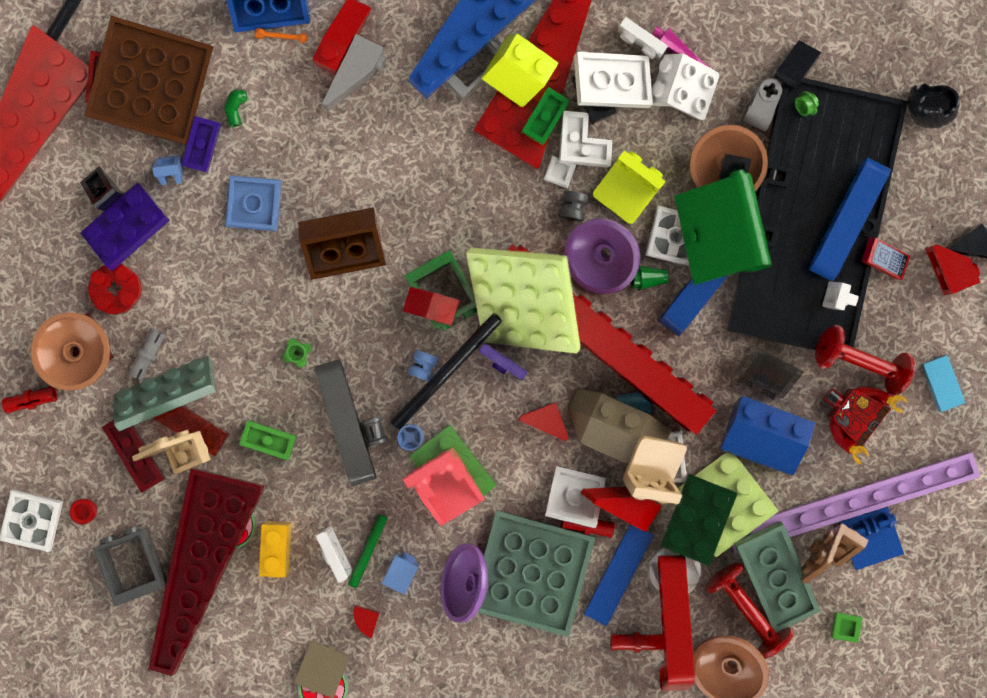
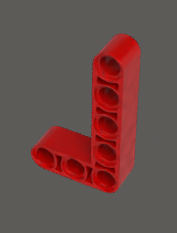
M682 555L658 556V580L664 663L659 671L661 691L688 690L695 683L686 558Z

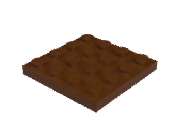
M111 16L84 116L187 146L214 46Z

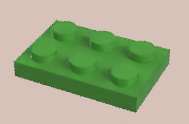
M451 425L410 455V458L417 467H420L453 446L483 496L497 486Z

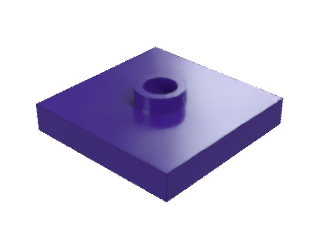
M483 344L479 350L481 354L494 362L492 367L502 374L508 371L522 381L527 375V370L489 345Z

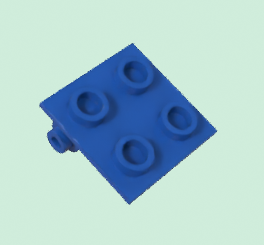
M888 506L839 522V525L841 523L868 540L866 548L851 558L855 570L904 554L894 524H897V520L894 514H890Z

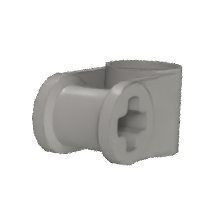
M766 79L756 87L741 119L742 122L763 131L767 130L782 94V86L777 80ZM767 87H770V93L772 94L769 97H766V91L764 90Z

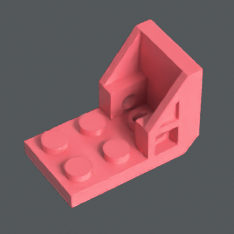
M453 446L411 471L403 479L408 489L412 486L415 488L419 497L440 526L485 500V497Z

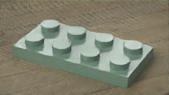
M210 357L194 359L189 364L179 368H172L162 375L145 379L140 384L130 388H123L118 393H115L114 425L118 431L216 392L213 363Z
M781 521L734 543L766 619L776 633L820 612L809 582L805 584L801 581V577L804 574L801 572L802 566L785 525Z

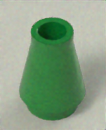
M639 266L636 276L630 282V286L632 289L637 288L640 291L661 284H668V270Z

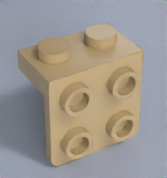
M188 430L174 434L173 437L168 438L166 436L157 439L151 444L138 448L139 453L132 456L133 461H137L166 451L174 475L211 460L201 432L197 431L190 434Z
M641 436L622 479L631 496L638 500L651 499L662 504H667L668 502L679 504L682 494L673 481L686 453V446L680 442Z

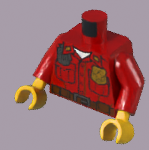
M859 386L856 389H847L843 395L834 388H831L823 397V400L833 407L827 415V418L830 420L829 429L833 440L848 454H852L856 464H862L861 460L856 457L857 454L864 453L869 457L868 451L863 445L891 410L888 406L891 405L897 413H902L904 411L897 408L896 403L898 401L908 403L901 395L893 397L892 394L879 388Z

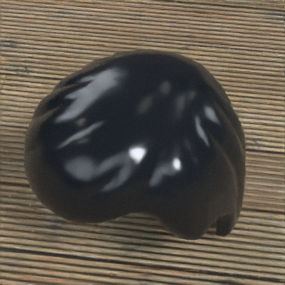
M926 83L922 84L918 89L917 85L911 88L908 97V108L913 121L918 126L929 129L941 128L950 124L957 117L960 97L953 88L946 85L928 86Z

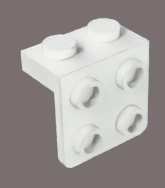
M664 54L663 60L659 65L656 81L652 86L653 105L671 106L697 120H704L719 79V74L685 54Z

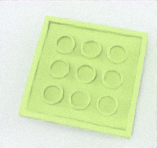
M470 248L466 252L480 326L492 313H496L503 321L484 343L577 354L581 347L567 256Z

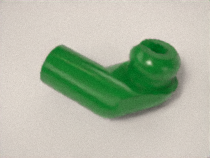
M235 89L231 91L224 104L230 128L242 125L238 108L240 104H244L248 99L247 93L244 90L238 91Z

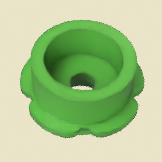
M804 91L795 99V107L802 116L815 115L817 113L819 101L813 93Z

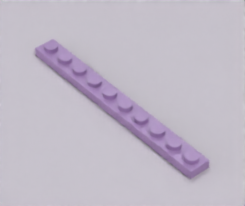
M973 452L957 455L778 512L744 538L779 521L785 525L789 537H793L979 478L980 474ZM733 545L732 550L733 553L736 555L738 554L735 545Z

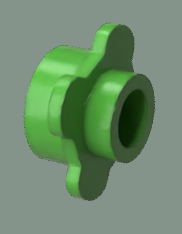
M295 338L288 340L286 353L282 356L283 360L287 363H296L298 367L306 366L307 355L312 351L311 345L299 343ZM298 350L300 352L299 355H295V351Z

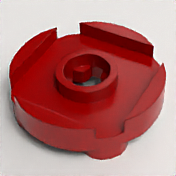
M120 264L111 271L103 265L91 274L88 292L92 303L98 310L118 315L124 314L133 308L141 296L142 286L138 275L127 266ZM113 282L121 286V290L117 291V296L109 292V287L112 286Z

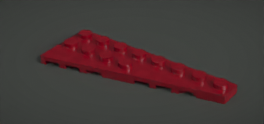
M197 468L190 469L148 670L170 676L177 673L264 491L265 485Z

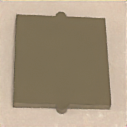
M311 640L294 683L311 689L312 693L318 692L334 698L350 655L334 649L332 645L328 647Z

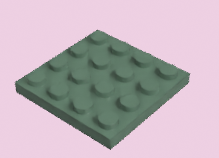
M496 510L483 556L488 570V589L478 613L569 637L595 536L585 535L581 532L563 529L559 526Z

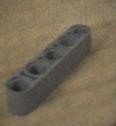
M338 359L315 366L316 376L350 485L355 486L375 480V469L366 446L365 436L360 426V420L341 360Z

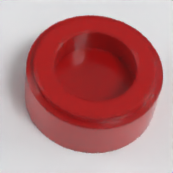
M87 498L76 500L70 507V517L77 524L90 523L97 515L96 504Z

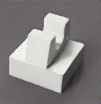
M829 282L822 306L829 309L844 310L846 305L856 306L859 296L849 293L851 285L841 282Z

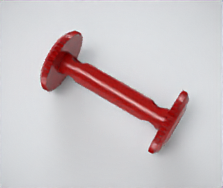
M838 325L829 327L821 335L815 350L816 363L820 368L827 369L833 365L836 359H841L885 376V390L893 396L904 392L910 385L915 373V361L911 354L902 352L896 356L893 362H889L845 345L843 343L845 339L844 330Z
M732 563L717 572L707 582L705 590L708 594H711L722 588L764 641L757 650L764 659L770 658L790 643L794 631L791 627H787L777 633L774 631L735 580L743 570V564Z

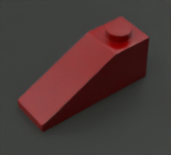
M346 0L323 36L312 59L317 67L336 75L355 35H360L372 10L371 7L356 0Z
M626 486L586 488L580 492L593 504L644 532L647 531L662 507L651 499L638 500L634 498Z

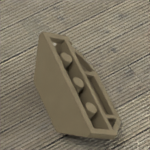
M580 388L577 389L567 410L580 444L626 465L629 464L641 436L668 440L672 431L645 412L602 393Z

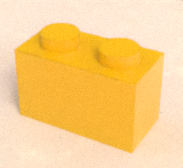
M266 521L261 524L260 577L285 578L289 574L292 522Z

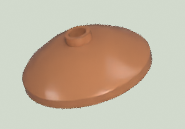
M721 125L703 134L692 149L689 163L690 174L696 187L718 181L724 154L728 153L751 158L748 173L752 176L756 191L765 178L768 166L767 152L758 136L749 129L739 125Z
M61 313L47 319L36 331L31 344V359L37 374L50 386L61 390H79L92 385L103 375L110 359V344L105 331L94 319L80 313ZM75 347H78L80 350L78 356L73 355Z
M720 635L708 638L695 650L693 655L695 683L708 698H760L764 694L769 681L768 666L762 654L749 642L734 636Z

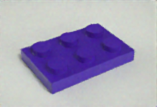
M137 182L81 231L80 234L105 266L113 271L168 223L170 219L142 185Z

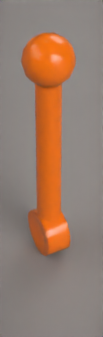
M257 28L254 36L258 39L272 37L299 40L301 43H305L308 40V36L305 33H300L299 35L265 32L260 28Z

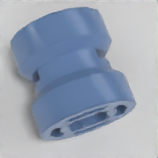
M415 350L413 355L414 363L409 366L407 374L429 381L433 377L432 370L434 366H437L440 358Z
M408 424L400 429L397 440L403 449L415 450L423 443L424 433L419 426Z

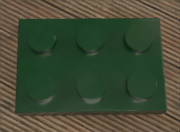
M688 474L681 492V500L679 504H676L660 547L710 566L738 493Z

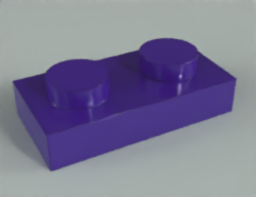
M197 116L194 117L182 161L183 167L205 173L209 172L221 128L219 122Z

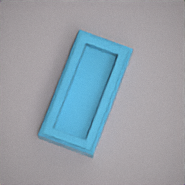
M947 355L921 364L939 412L966 403Z

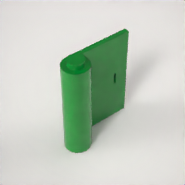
M745 170L734 171L729 174L730 177L674 195L694 285L742 271L754 272L772 266L752 176L750 173H745Z

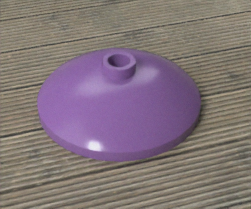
M604 218L587 220L571 232L565 244L564 256H567L570 275L581 287L593 293L611 294L618 292L629 285L638 272L640 252L637 242L624 226L613 220ZM603 249H609L610 255L605 254Z
M466 543L458 545L449 555L441 581V599L446 615L454 622L465 623L472 619L480 610L488 589L486 561L481 551L475 545Z

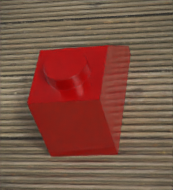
M938 244L925 248L944 295L954 294L981 283L979 268L972 262L971 258Z
M410 287L403 312L453 326L460 301L437 293Z

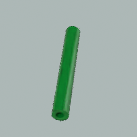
M382 514L378 515L348 582L349 586L358 587L388 517Z

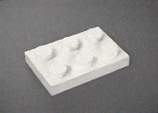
M577 52L574 55L578 105L650 108L653 105L649 56Z

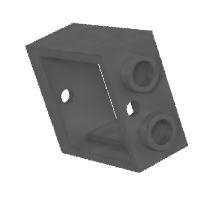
M138 525L123 531L125 536L117 539L114 535L99 540L101 545L93 548L114 607L166 587L167 577L148 527L141 530ZM140 537L155 579L123 590L108 549Z

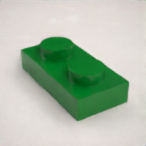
M548 87L521 133L543 146L570 100Z

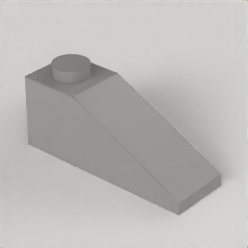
M357 34L355 35L322 102L326 109H332L374 77L377 70L381 71L387 60V57L384 56V47Z

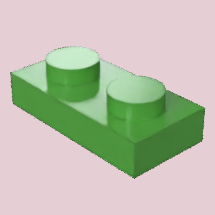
M247 420L239 445L288 461L290 460L297 435Z

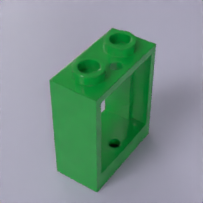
M450 250L405 275L411 287L420 289L417 282L450 264L471 300V303L457 310L455 319L462 315L466 319L477 313L474 292ZM430 320L435 330L441 328L442 331H445L452 327Z

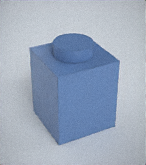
M404 551L402 554L396 553L382 584L405 595L420 564L416 562L417 558Z

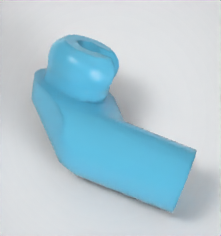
M642 393L617 395L618 401L652 415L653 405Z

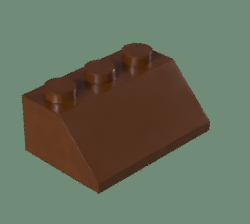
M374 207L298 222L299 242L311 280L386 265Z

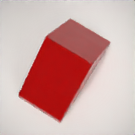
M555 402L522 414L519 418V421L564 441L568 439L567 431Z

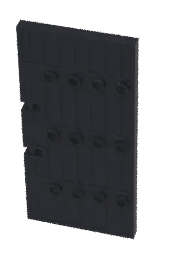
M807 78L803 79L797 89L782 82V94L777 103L767 148L768 173L759 186L756 197L764 233H770L769 241L766 242L772 266L754 272H740L727 331L815 351L824 331L833 325H838L844 330L845 339L843 343L854 348L871 272V266L861 261L869 237L878 239L908 101ZM802 92L813 93L818 98L819 106L815 115L802 116L797 111L795 99ZM868 157L890 168L891 171L840 272L833 281H830L810 271L808 268L859 167L865 158ZM778 173L784 174L782 181L777 180ZM841 282L851 285L849 293L859 296L856 306L846 305L844 310L823 307L822 304L828 283Z

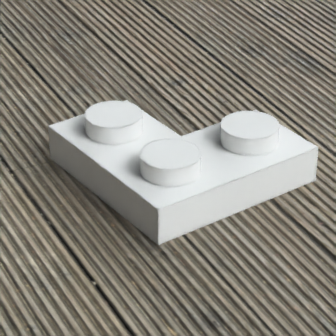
M564 110L561 119L559 163L609 168L612 157V140L587 138L589 113Z

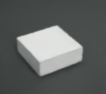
M552 156L544 181L567 189L576 164L559 163V157Z

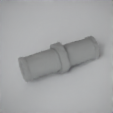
M150 328V332L142 347H139L137 350L138 355L128 372L130 376L138 377L139 380L144 379L151 362L157 358L156 352L166 336L165 333L160 330L156 331L155 328Z

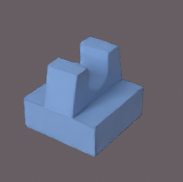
M181 155L155 159L152 169L154 177L158 178L161 186L167 185V176L169 175L175 177L176 184L182 183L183 160Z

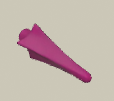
M656 27L651 35L668 45L667 51L673 54H685L709 67L670 28L664 32L659 27Z

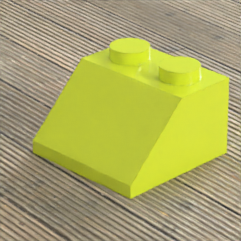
M518 33L508 34L481 79L520 107H524L546 85L558 62Z

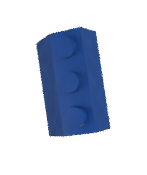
M227 0L235 33L252 31L257 28L268 29L310 23L308 0Z
M742 396L734 403L720 450L793 476L809 447L816 423Z

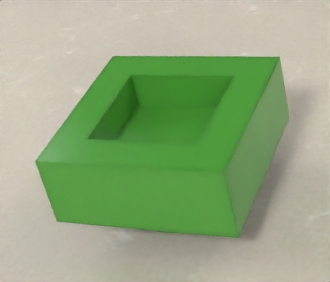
M835 611L830 637L858 643L863 618L858 615Z

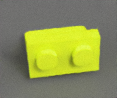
M624 150L594 190L593 197L626 223L633 224L666 181L662 179L663 175L654 167L647 168L641 163L643 160L632 151L627 153Z

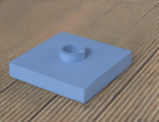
M230 175L225 227L278 232L282 181Z

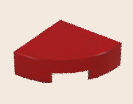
M355 605L354 621L356 626L364 635L372 638L380 612Z

